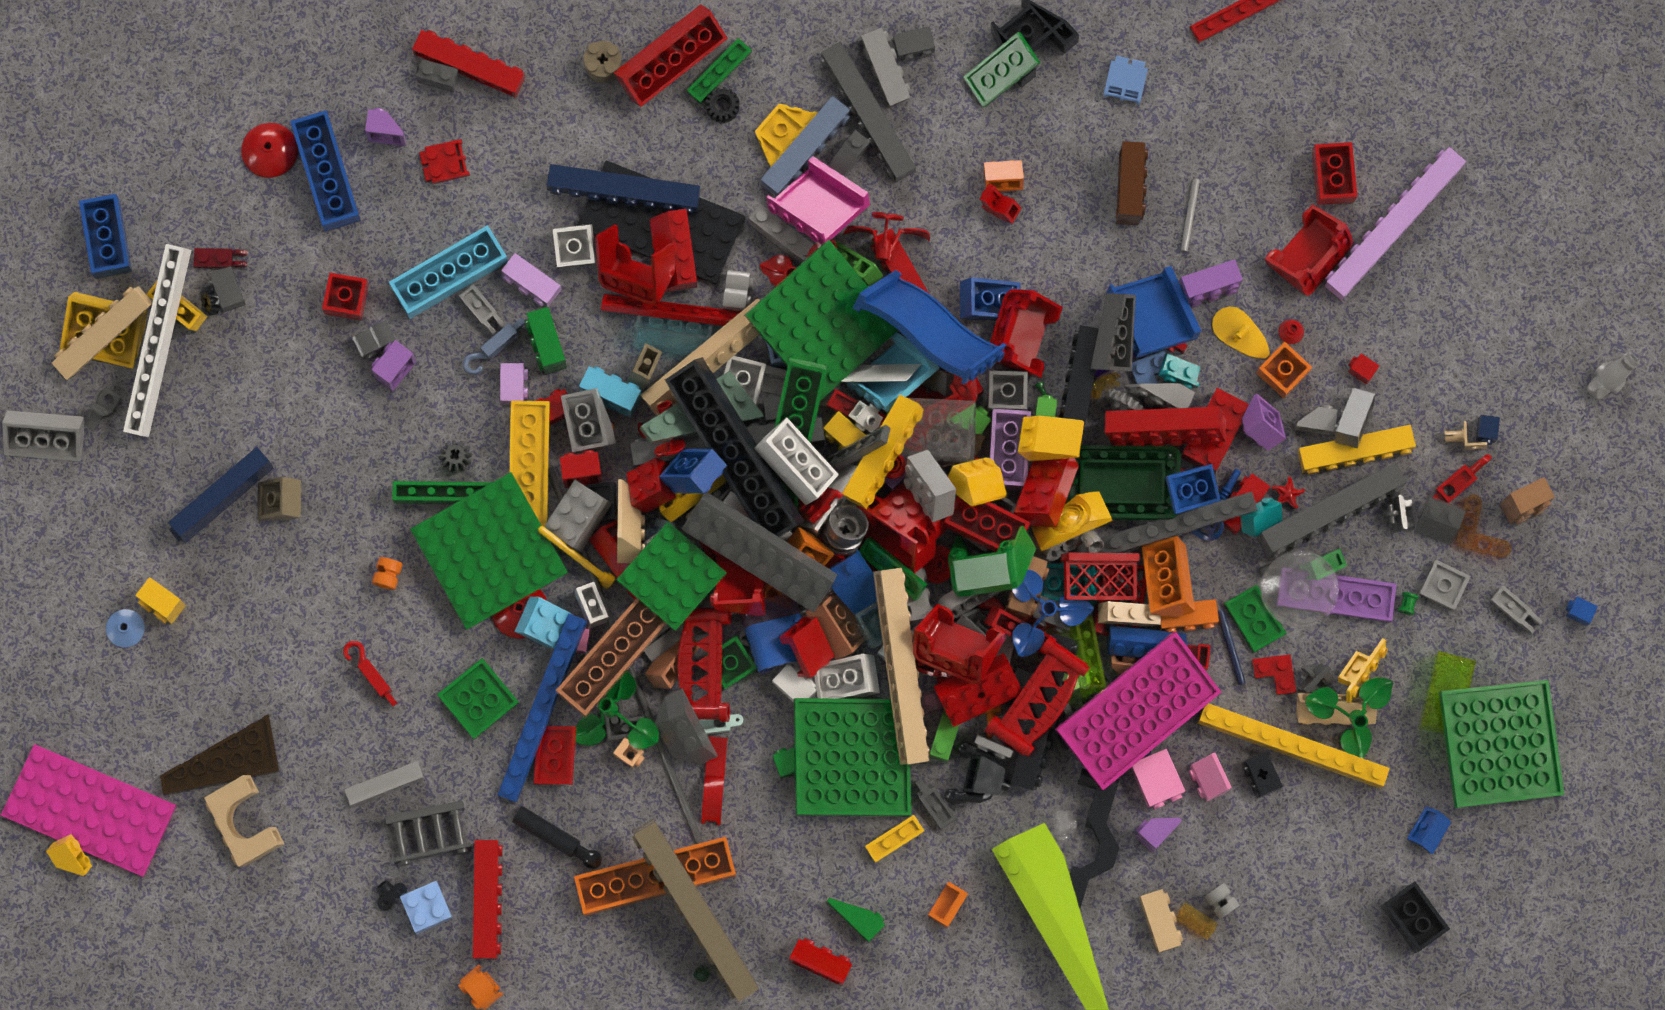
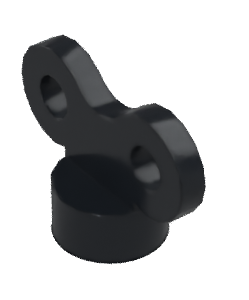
M388 879L380 883L376 888V891L381 895L377 901L378 907L384 911L390 909L395 898H400V896L407 893V887L403 883H396L393 886ZM398 888H402L401 893L397 892ZM384 900L387 901V905L385 906L382 905V902Z

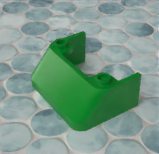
M1020 526L1015 540L1003 541L995 553L972 556L961 536L956 537L948 555L952 589L956 596L963 597L1011 590L1022 584L1036 551V547L1024 526Z

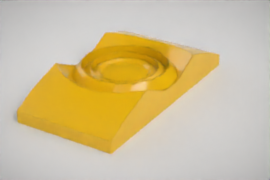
M1089 492L1076 495L1064 505L1057 527H1030L1041 551H1044L1113 520L1100 492Z

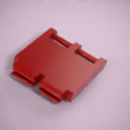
M461 139L427 146L425 151L419 152L422 166L429 165V167L423 168L426 182L432 181L433 184L470 176L469 171L466 169V156L463 155ZM456 145H457V147H458V151H459V155H460V156L457 155ZM459 161H461L463 172H461Z

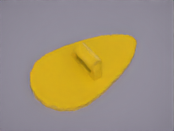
M1229 306L1216 312L1212 321V328L1218 339L1233 349L1251 357L1265 359L1270 355L1265 337L1244 311L1237 307Z

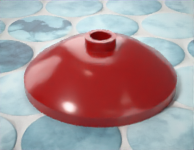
M264 123L254 127L247 133L242 142L241 155L246 167L252 173L265 178H273L283 175L292 168L297 159L298 145L294 135L286 127L277 123ZM270 144L271 148L265 149V146Z
M540 589L492 616L495 626L501 633L515 639L526 638L516 633L515 629L530 596L540 597L547 601L546 596ZM522 605L523 609L521 611H517L516 606Z

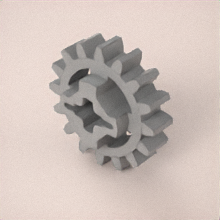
M1109 389L1105 396L1106 401L1111 403V409L1114 411L1145 410L1143 405L1139 404V399L1125 390L1116 391L1115 389Z

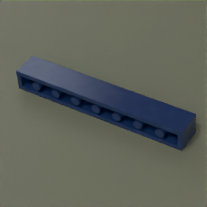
M550 164L547 180V191L554 195L566 193L575 198L586 196L590 200L607 199L606 201L610 203L621 201L630 206L642 204L646 208L662 207L666 211L687 209V214L698 211L701 191L699 185Z

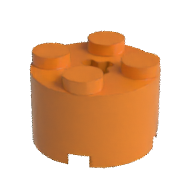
M478 964L460 979L461 983L458 986L464 994H469L473 998L471 1003L476 1009L486 1010L504 994L503 992H498L500 989L498 984L487 971L485 973L480 971L483 967Z

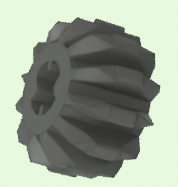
M452 440V446L449 443H445L447 449L441 448L440 451L444 455L439 456V459L444 461L442 463L443 467L448 466L449 472L455 467L456 473H459L460 466L463 470H466L464 463L471 464V460L468 458L472 457V453L468 452L470 449L468 445L463 447V441H460L457 445L456 441ZM456 453L457 455L459 453V459H452V454Z

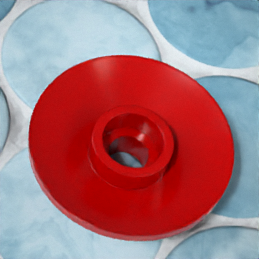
M936 545L934 558L922 567V569H925L927 580L932 583H944L950 578L948 563L950 550L947 547Z

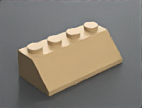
M618 479L617 563H632L645 548V544H641V541H645V529H641V526H645V515H641L642 511L631 506L629 486L622 479Z

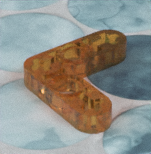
M1476 494L1469 495L1464 501L1463 508L1470 511L1471 504L1468 501L1475 499V503L1478 506L1476 505L1473 508V513H1465L1464 518L1471 517L1474 520V525L1471 527L1466 526L1463 518L1456 535V544L1465 550L1498 558L1507 557L1511 552V545L1508 541L1476 533L1482 500ZM1461 529H1464L1466 531L1472 530V533L1468 532L1467 539L1470 540V542H1467L1464 545L1463 541L1460 540V538H1463V536L1465 535V531H1461ZM1486 540L1489 544L1488 549H1481L1478 542ZM1493 542H1495L1494 546L1500 547L1503 544L1504 548L1507 549L1503 554L1496 548L1493 549V552L1490 550Z

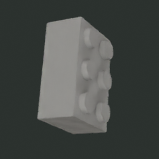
M925 450L908 456L907 465L905 466L906 476L904 484L912 492L915 501L922 506L924 514L929 516L932 522L953 515L956 488L931 453Z
M574 480L544 527L559 539L581 552L612 503Z

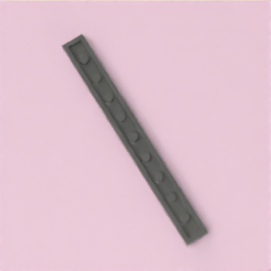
M1253 492L1180 513L1174 519L1157 520L1101 537L1104 546L1098 553H1121L1256 512L1258 509ZM1081 544L1069 553L1090 552L1084 544Z

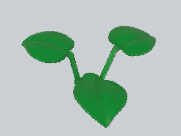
M628 671L606 694L607 697L599 701L598 708L601 719L596 715L590 714L579 721L576 726V743L584 746H593L600 743L606 735V731L602 727L605 725V716L614 717L615 715L633 728L628 735V740L632 747L641 750L658 743L659 730L651 719L640 718L635 726L618 712L616 703L620 699L628 700L636 691V681Z
M1383 677L1371 678L1365 681L1359 689V696L1364 699L1362 710H1353L1351 713L1336 706L1339 700L1338 695L1329 687H1322L1306 696L1305 704L1308 710L1320 719L1331 718L1334 714V709L1346 715L1353 724V729H1346L1342 733L1340 738L1341 747L1346 753L1364 759L1372 741L1371 731L1367 727L1368 718L1365 715L1367 713L1366 704L1372 709H1381L1386 706L1391 698L1393 681Z

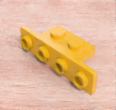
M1382 638L1370 656L1356 651L1339 675L1338 682L1349 686L1346 691V702L1351 703L1353 698L1358 697L1361 685L1369 680L1371 672L1377 669L1380 659L1386 656L1388 648H1386L1385 639Z

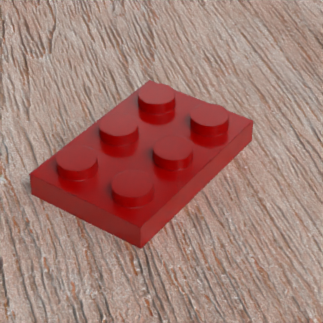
M546 727L535 755V785H573L576 727Z

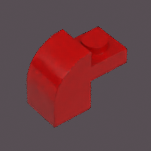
M991 184L987 185L979 199L983 203L982 208L985 211L1013 224L1022 209L1013 198L1002 195Z

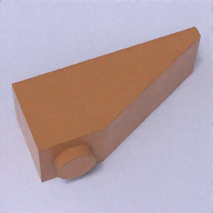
M693 636V637H692L693 642L697 643L696 639H695L694 636ZM680 640L655 659L645 673L653 687L671 689L677 681V657ZM694 646L692 648L694 655L700 647Z

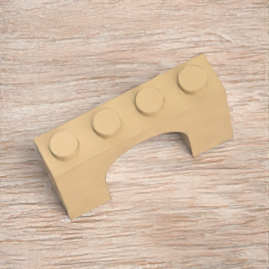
M243 775L204 797L207 802L205 804L206 808L212 813L215 819L214 824L221 831L223 842L232 853L231 858L238 867H245L284 845L276 827H269L251 838L241 836L234 827L233 815L237 806L259 793L251 775Z

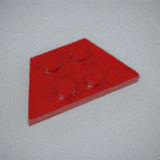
M827 487L819 498L807 505L800 500L797 510L804 521L815 524L831 508L829 503L835 497L841 499L843 494L838 490Z

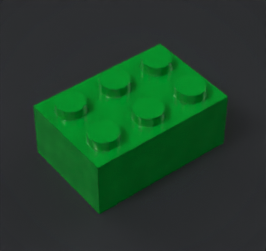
M549 307L526 313L528 319L524 321L528 335H533L530 340L534 353L538 352L539 354L536 355L540 371L544 370L545 375L567 369Z

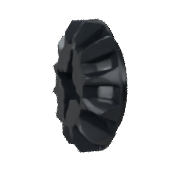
M204 286L200 292L202 306L210 316L217 315L220 308L219 297L211 286Z

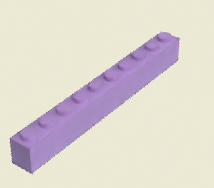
M1450 147L1446 151L1442 149L1435 157L1437 161L1433 165L1431 163L1427 165L1423 170L1425 174L1421 178L1418 176L1411 183L1413 187L1410 191L1405 190L1400 195V202L1397 205L1393 203L1386 211L1389 214L1385 218L1381 216L1374 224L1376 228L1372 232L1369 230L1362 237L1364 241L1360 245L1356 244L1351 249L1350 257L1348 259L1344 257L1337 265L1340 268L1336 272L1332 270L1325 278L1327 280L1325 287L1341 301L1465 165L1466 161Z

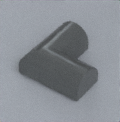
M620 700L616 704L618 712L624 716L622 700ZM616 715L614 717L605 716L608 741L627 739L629 732L633 728ZM644 716L626 719L636 726L637 721L640 718H644Z

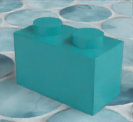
M1264 498L1256 503L1258 511L1241 516L1242 532L1257 537L1261 532L1282 522V503L1272 498Z

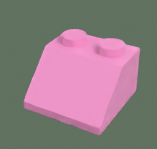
M1212 753L1190 766L1189 774L1193 781H1197L1199 785L1197 791L1201 799L1205 798L1206 802L1227 793L1232 788L1216 753Z

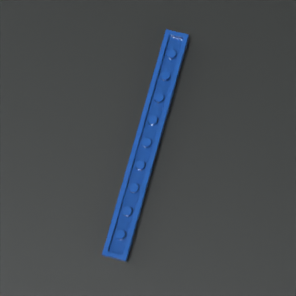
M568 613L497 795L514 802L518 801L559 695L556 693V689L567 676L587 625V620Z

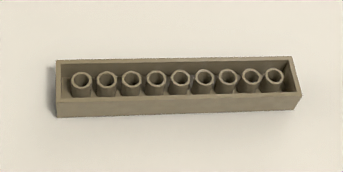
M652 818L634 829V836L632 838L638 849L642 848L644 850L642 854L649 866L653 864L655 868L653 870L654 875L659 883L664 882L665 886L663 888L669 899L674 898L676 901L674 905L679 915H685L686 919L684 921L691 933L695 931V940L701 949H706L705 955L711 966L714 964L717 966V969H715L722 983L724 981L727 982L726 988L731 998H737L738 1002L759 990L756 981L655 820Z

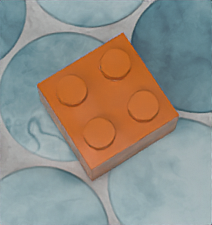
M1284 342L1258 368L1256 374L1284 399L1310 373L1313 367Z

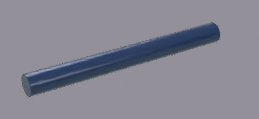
M1219 610V623L1238 685H1242L1246 681L1224 610Z

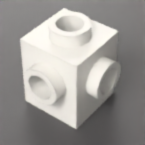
M861 401L857 403L848 415L856 421L855 426L863 432L865 430L873 432L879 427L883 419L878 414L879 409L872 404L867 406Z

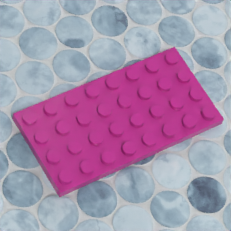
M1174 631L1055 730L1100 789L1104 790L1217 697L1221 691L1177 632Z
M34 744L1 816L56 840L72 834L74 839L79 842L82 851L144 877L177 805Z

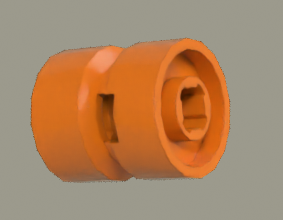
M379 557L376 565L378 572L374 573L371 583L381 588L396 590L398 583L396 576L400 575L403 563L390 558Z

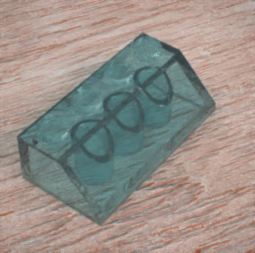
M638 315L634 328L633 347L642 349L646 343L662 352L690 355L712 336L714 325Z

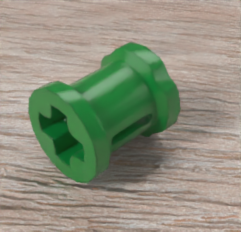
M1402 592L1401 607L1397 611L1413 616L1415 614V603L1419 596L1410 592Z

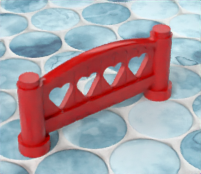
M696 608L684 621L677 657L679 688H682L699 720L729 722L731 715L730 704L721 703L722 625L731 624L732 612L715 610V608ZM695 626L709 634L697 643L692 640L694 636L692 630ZM694 646H698L709 653L698 662L692 660L694 655L692 648ZM698 665L709 674L694 682L692 680V675L694 674L692 667ZM695 684L708 692V694L697 701L692 700V686Z
M1051 635L1040 649V652L1046 655L1005 716L1001 720L995 715L984 730L990 736L993 734L1021 755L1027 757L1034 750L1032 743L1055 723L1065 709L1074 691L1078 677L1080 675L1084 677L1090 669L1086 662L1056 642L1057 639ZM1051 671H1066L1069 674L1068 679L1064 680L1063 686L1059 687L1056 685ZM1040 687H1055L1058 693L1053 696L1052 702L1048 703L1045 701ZM1029 703H1043L1046 705V711L1042 712L1041 718L1037 719L1034 717ZM1018 719H1032L1035 721V727L1031 728L1030 734L1026 735L1023 733Z

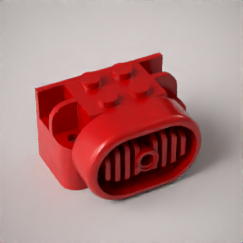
M904 483L899 484L885 497L879 498L875 496L873 503L867 509L857 505V508L864 512L869 522L868 530L863 540L869 537L873 538L913 573L919 571L934 558L936 540L948 529L944 524L946 518L932 522L929 516L924 514L922 506L915 501L912 492L905 487Z

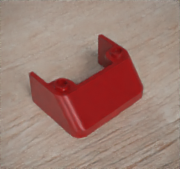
M613 225L595 236L598 279L603 288L650 305H654L662 299L675 273L674 244L670 243L652 254V266L631 259L629 247L619 242L618 225Z

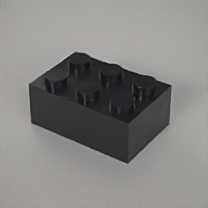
M1415 881L1381 905V908L1415 954L1450 930Z

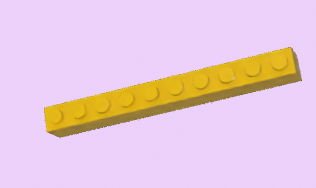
M1209 703L1202 708L1197 723L1379 789L1384 787L1390 769Z

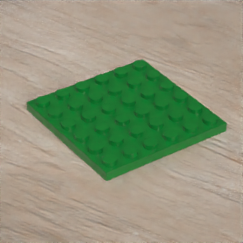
M830 240L824 242L744 315L786 366L788 365L789 358L827 365L820 401L898 330L876 314L864 309L860 312L853 309L859 293L867 289L868 286Z
M512 472L410 528L466 630L568 574L551 541L538 532V528L542 525Z
M1549 680L1439 692L1454 808L1565 795Z
M794 698L795 815L911 816L910 764L900 765L891 699Z

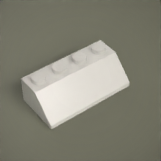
M788 418L784 419L769 432L754 448L805 505L819 498L839 475Z

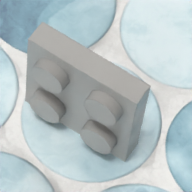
M1435 560L1419 595L1455 611L1471 576Z
M978 733L975 743L978 744L977 748L986 752L989 749L996 752V756L1006 759V757L1011 758L1014 751L1009 745L993 738L988 739L986 735Z

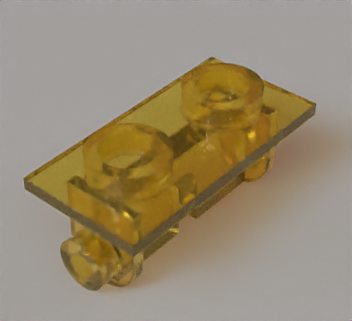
M1186 902L1176 916V920L1207 940L1218 925L1217 922Z

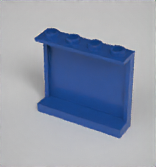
M1172 266L1165 267L1160 274L1118 287L1110 284L1106 293L1136 295L1133 338L1135 358L1196 340L1201 333L1198 322Z

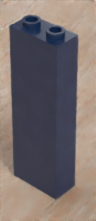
M258 447L254 448L168 522L171 526L170 532L179 542L183 540L187 543L274 469L270 461Z

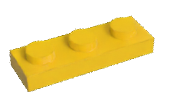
M915 815L867 844L865 848L876 863L922 834L924 829Z

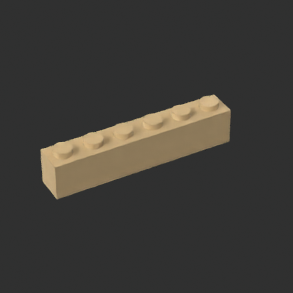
M139 286L134 289L132 287L127 289L122 294L124 296L122 300H115L109 306L110 310L106 314L102 312L95 318L97 322L93 326L89 324L81 331L83 333L81 337H74L68 343L69 347L65 351L61 349L54 355L56 359L52 364L66 380L73 377L152 306L153 301Z

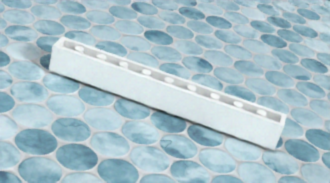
M169 244L165 245L123 432L149 437L191 250Z

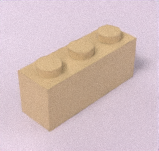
M1109 601L1098 604V623L1145 627L1161 625V615H1152L1148 604Z
M1163 889L1140 896L1139 900L1157 954L1180 947L1183 938L1180 930H1176L1174 923L1177 920L1174 912H1170L1168 893H1164Z

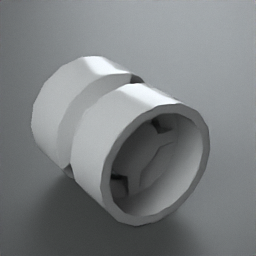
M1225 883L1204 896L1208 904L1215 907L1214 912L1219 920L1240 906L1234 896H1230L1231 891ZM1226 899L1228 903L1221 907L1219 902Z

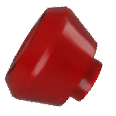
M1287 319L1281 323L1278 332L1282 341L1287 344H1296L1304 337V327L1298 320Z
M897 456L892 470L886 475L887 478L898 479L905 474V466L907 464L903 456Z

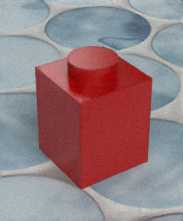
M1361 353L1358 358L1354 356L1348 364L1351 367L1348 373L1367 385L1380 365Z

